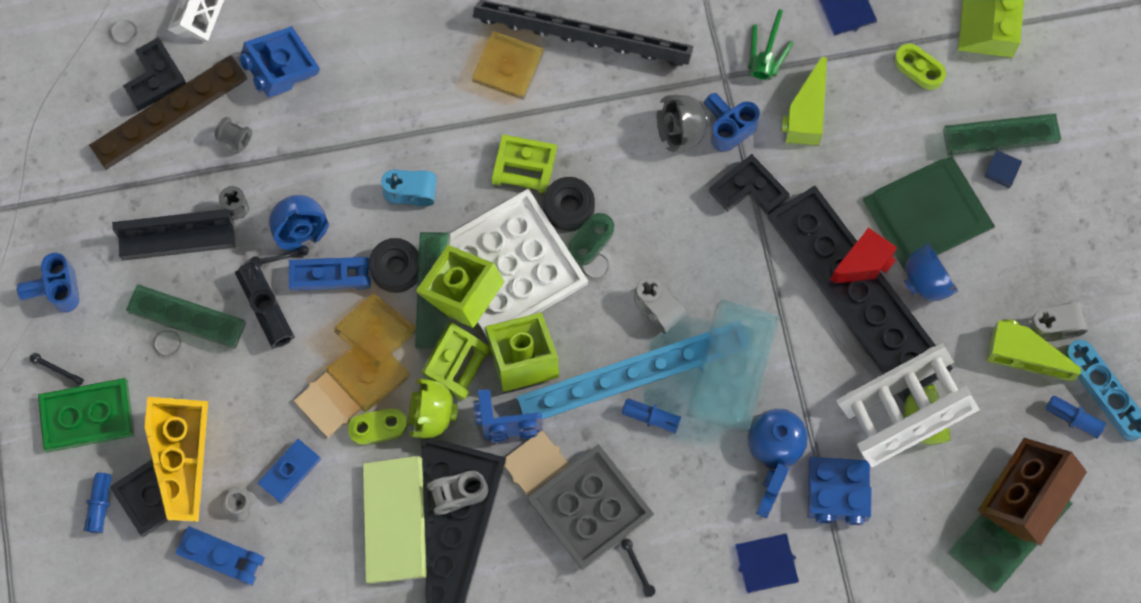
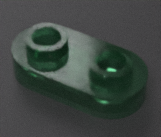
M604 213L592 215L570 241L568 250L578 265L592 263L613 237L615 226L610 216ZM602 227L605 229V232L598 234L595 232V229ZM584 248L588 251V253L586 255H580L578 254V250Z

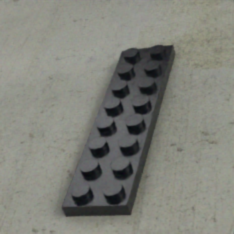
M815 185L768 214L767 219L882 374L893 370L924 353L927 349L936 346L882 273L876 279L844 283H834L831 281L834 270L853 248L857 240ZM951 365L946 367L948 372H951L953 369ZM936 373L919 382L924 387L933 384L939 379ZM908 387L897 394L905 402L911 391Z

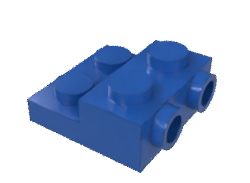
M293 26L244 42L241 55L239 56L242 68L245 71L250 70L253 74V83L258 92L264 91L268 98L292 90L294 83L318 75L320 70Z
M810 457L808 518H815V522L823 524L833 523L834 519L845 520V524L855 526L863 525L864 521L868 522L871 518L872 498L870 464L868 461Z

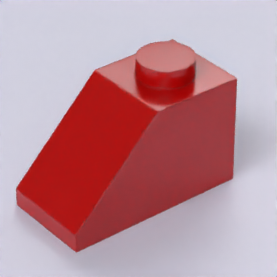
M868 227L834 270L831 281L834 283L870 280L876 279L881 271L887 274L896 262L893 255L897 247Z

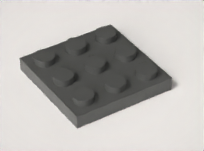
M599 444L527 498L582 571L654 516L652 510Z

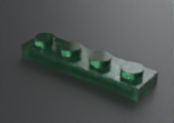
M1056 113L945 125L943 128L948 156L1059 144L1061 141Z
M420 232L418 287L446 246L450 245V233ZM418 293L415 348L434 349L447 326L448 316Z
M139 284L136 285L126 308L128 314L236 349L246 326L244 319Z

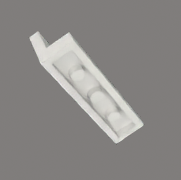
M179 0L168 30L176 35L186 31L203 42L208 41L224 0H215L213 6L206 8L204 0ZM202 14L205 22L203 32L192 26L195 15Z

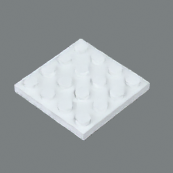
M529 189L430 245V249L437 259L446 246L450 245L495 264L505 282L477 322L487 340L485 326L540 313L588 285L587 278Z

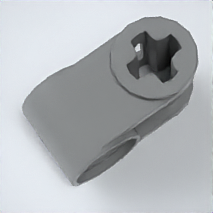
M644 277L638 282L634 295L635 303L660 332L665 334L687 316L684 306L669 293L659 280L654 277ZM645 291V292L648 293V292L652 291V292H653V296L650 295V294L644 296V295H643V292Z
M1080 302L1043 307L1034 314V317L1026 325V327L1030 328L1045 341L1059 338H1074L1088 332Z
M467 471L452 477L440 478L427 484L428 490L432 491L436 505L434 508L435 515L447 514L459 508L479 503L486 498L488 493V486L483 476L476 471ZM471 481H478L481 483L479 491L474 494L467 493V484ZM442 491H444L446 501H444Z

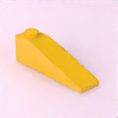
M147 397L144 428L167 520L199 521L209 401Z

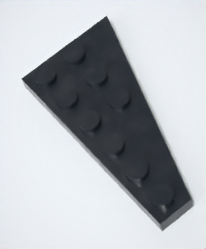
M421 438L426 603H466L507 458L434 438ZM467 471H476L483 476L488 486V493L483 501L459 508L447 514L435 515L434 508L436 505L432 491L428 490V483ZM478 481L469 482L466 486V492L470 494L478 492L481 483ZM442 491L444 501H446L444 491Z

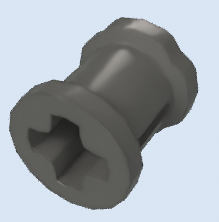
M224 117L217 125L214 136L216 140H225L235 145V149L243 151L251 140L252 129L249 127L242 128L232 123L230 118Z
M229 186L220 192L219 203L223 209L229 210L233 220L244 218L248 214V202L240 188Z

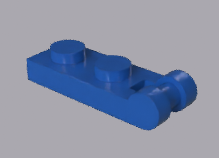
M348 257L289 260L290 291L349 288L359 290L370 289L371 278L368 277L369 258ZM348 269H355L356 276L348 277Z
M190 526L187 527L175 553L180 557L250 586L254 584L256 579L254 574L258 566H262L265 557ZM241 559L247 561L243 571L237 569Z

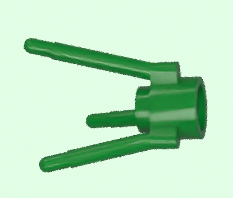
M782 9L777 11L765 51L759 52L757 56L758 26L757 24L752 25L750 60L747 68L751 69L750 74L755 78L770 80L772 76L776 77L780 66L794 45L793 41H789L777 61L774 60L775 56L771 54V50L781 21Z

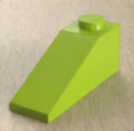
M827 57L820 58L791 103L788 116L783 115L781 132H786L785 143L820 144L823 135Z
M1011 319L998 320L992 328L987 362L1072 382L1081 374V368L1030 328L1020 325L1018 321Z

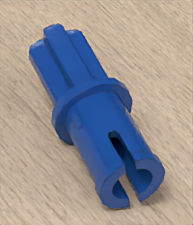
M1053 395L1046 405L1048 412L1068 422L1069 427L1075 426L1096 439L1099 438L1106 426V422L1084 412L1083 407L1077 408Z
M630 398L625 400L622 408L623 415L648 423L647 427L653 425L673 432V434H676L682 417L658 409L655 404L652 407Z
M97 472L94 475L90 500H86L88 509L83 531L103 533L107 507H110V503L107 501L112 476L108 473Z

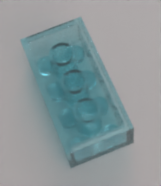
M724 299L716 304L686 417L741 433L749 431L777 328L778 315Z

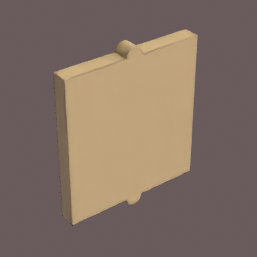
M331 369L317 381L310 382V387L294 400L297 406L327 438L343 425H348L349 419L364 407V404Z
M543 431L537 433L538 436L529 439L506 457L505 468L513 477V483L518 484L528 497L570 466L560 453V447L554 446Z

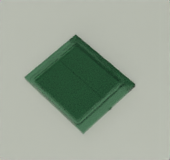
M953 156L940 159L877 189L873 194L863 198L882 235L887 241L897 247L894 254L905 272L906 262L910 255L928 242L938 256L995 228L994 223Z

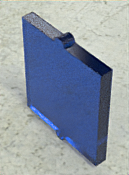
M819 0L834 36L852 30L857 32L859 28L877 22L869 0Z
M787 533L735 544L740 564L738 571L742 573L747 594L799 583L794 564L796 556L791 552Z

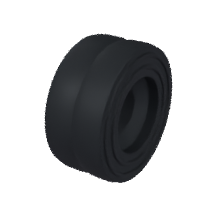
M559 178L549 185L544 194V213L550 223L559 230H579L586 226L594 215V193L590 186L579 178ZM565 198H573L577 202V207L568 211L562 208L561 202Z
M390 238L380 242L372 250L369 257V270L378 287L390 293H401L411 289L418 282L422 273V262L419 252L413 244L404 239ZM400 259L404 263L403 268L399 272L389 271L387 265L391 260Z

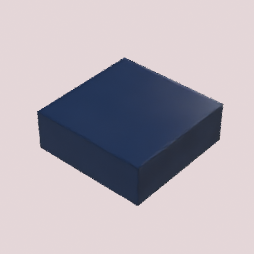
M996 150L984 177L1011 188L1023 161Z

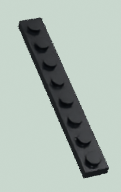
M479 0L474 6L473 18L480 19L485 24H505L507 28L512 30H532L536 35L559 36L561 40L566 42L582 41L593 48H602L603 46L613 48L615 52L620 54L632 52L641 54L642 58L648 60H656L657 58L668 60L669 64L675 66L689 65L694 46L487 0Z

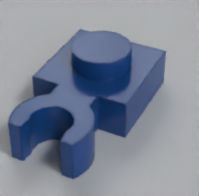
M778 464L775 471L769 469L762 484L767 490L756 512L757 515L767 519L790 468Z

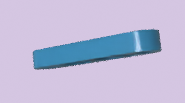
M1085 340L1073 341L1066 348L1064 355L1081 368V374L1078 376V379L1121 436L1129 441L1140 439V408L1093 346ZM1076 350H1083L1085 352L1083 359L1081 357L1076 359L1073 356ZM1092 361L1094 364L1084 371L1082 368ZM1092 371H1099L1103 374L1105 378L1103 385H1096L1091 382L1090 373ZM1110 395H1117L1122 399L1123 406L1121 409H1113L1109 406L1108 397ZM1127 409H1129L1130 413L1127 416H1124L1122 419H1120L1119 415H1122ZM1130 422H1138L1140 425L1137 430L1130 431L1128 429Z

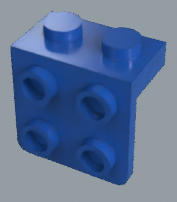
M490 389L478 390L479 400H474L473 405L476 426L482 425L484 440L490 439V442L493 443L504 442L508 440V437L520 435L521 439H529L538 436L537 433L543 431V419L540 412L493 418Z

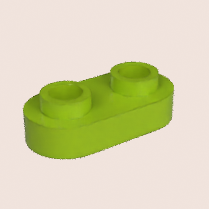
M904 44L898 48L894 63L899 71L928 90L938 89L943 84L946 78V69L941 62L915 44ZM908 58L912 61V63L908 64L904 61V59ZM926 75H932L935 79L930 80Z
M388 408L355 416L349 422L348 434L354 443L366 446L402 437L407 430L408 423L402 411L396 408ZM390 418L397 420L396 425L393 427L386 425ZM362 424L368 426L367 431L364 433L357 431L358 427Z

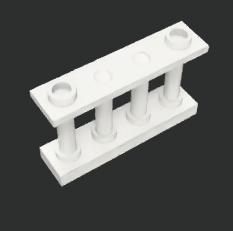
M943 343L927 349L924 353L837 399L838 405L849 419L856 416L866 437L865 440L857 445L871 467L882 463L980 410L967 386L959 390L946 368L954 363ZM936 373L947 396L931 404L919 381ZM909 387L920 410L903 418L893 395ZM882 402L893 425L877 433L866 410Z

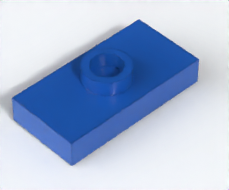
M297 439L258 484L282 504L320 462L321 458L300 439Z

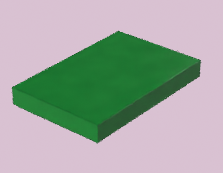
M126 378L38 394L43 449L46 453L135 436L129 386Z

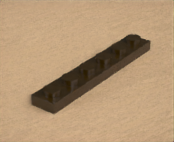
M229 55L89 144V147L105 170H107L248 79L232 55Z

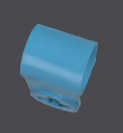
M393 169L385 172L382 176L383 196L389 203L410 204L422 207L434 205L437 175L435 173L425 170L405 171Z

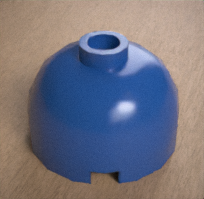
M306 195L285 197L273 207L269 217V226L274 241H276L281 249L289 251L297 250L302 245L301 243L310 239H314L315 244L326 234L329 227L326 214L321 205Z
M929 242L910 255L905 267L908 278L903 281L912 295L918 293L924 300L933 302L941 301L959 292Z
M774 408L763 412L754 420L748 433V446L752 456L770 469H776L778 464L786 467L793 466L803 456L807 448L808 432L804 422L797 414L787 409Z

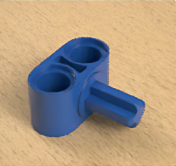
M711 93L704 100L705 106L718 119L714 123L711 137L712 145L718 151L727 152L732 150L757 130L760 109L755 103L744 101L731 109L717 93ZM749 116L753 120L746 122L743 121L740 117ZM728 132L731 136L723 138L718 133Z
M57 252L50 253L41 262L42 278L18 284V297L20 300H27L46 295L47 299L59 311L71 312L78 306L80 298L74 268L62 254ZM63 265L60 272L53 274V270L57 266ZM68 291L65 299L57 300L62 292Z

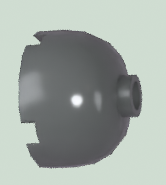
M668 95L662 98L660 103H664L662 110H657V128L661 141L665 142L667 139L670 147L666 149L671 152L685 151L700 143L709 124L708 115L701 104L695 98L687 95Z

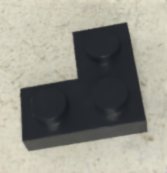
M159 37L134 50L147 72L123 85L138 112L186 83Z
M753 154L749 155L709 188V193L727 212L749 195L768 215L790 196V193Z

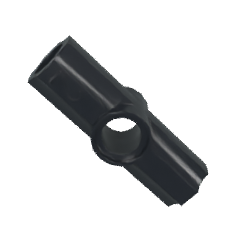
M248 262L240 266L234 273L271 348H281L289 344L295 336L258 262ZM262 301H271L267 309H258Z

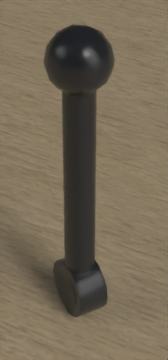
M301 245L297 250L264 258L254 256L250 259V263L257 261L261 267L264 263L296 255L306 256L309 253V248Z
M32 353L30 355L31 363H39L79 385L83 384L84 379L42 359L39 353Z
M627 538L622 540L621 547L627 551L644 586L643 594L649 598L654 596L655 588L649 585L632 549V541Z

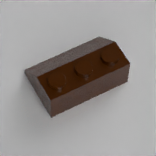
M1024 437L979 506L978 511L1015 537L1041 546L1087 471L1072 451Z

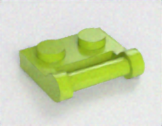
M502 134L492 175V184L500 186L501 183L539 190V193L545 194L550 185L558 145ZM505 166L541 172L542 177L538 179L504 172Z
M453 322L448 323L420 374L430 380L440 382L448 388L453 396L465 400L469 393L467 389L484 358H488L491 353L490 346ZM472 348L475 352L458 383L452 381L469 349Z

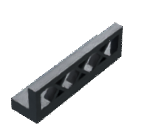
M228 209L112 222V229L118 237L119 257L121 260L236 247L234 220Z

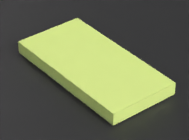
M414 456L363 463L366 583L374 584L425 578L426 556L422 458Z

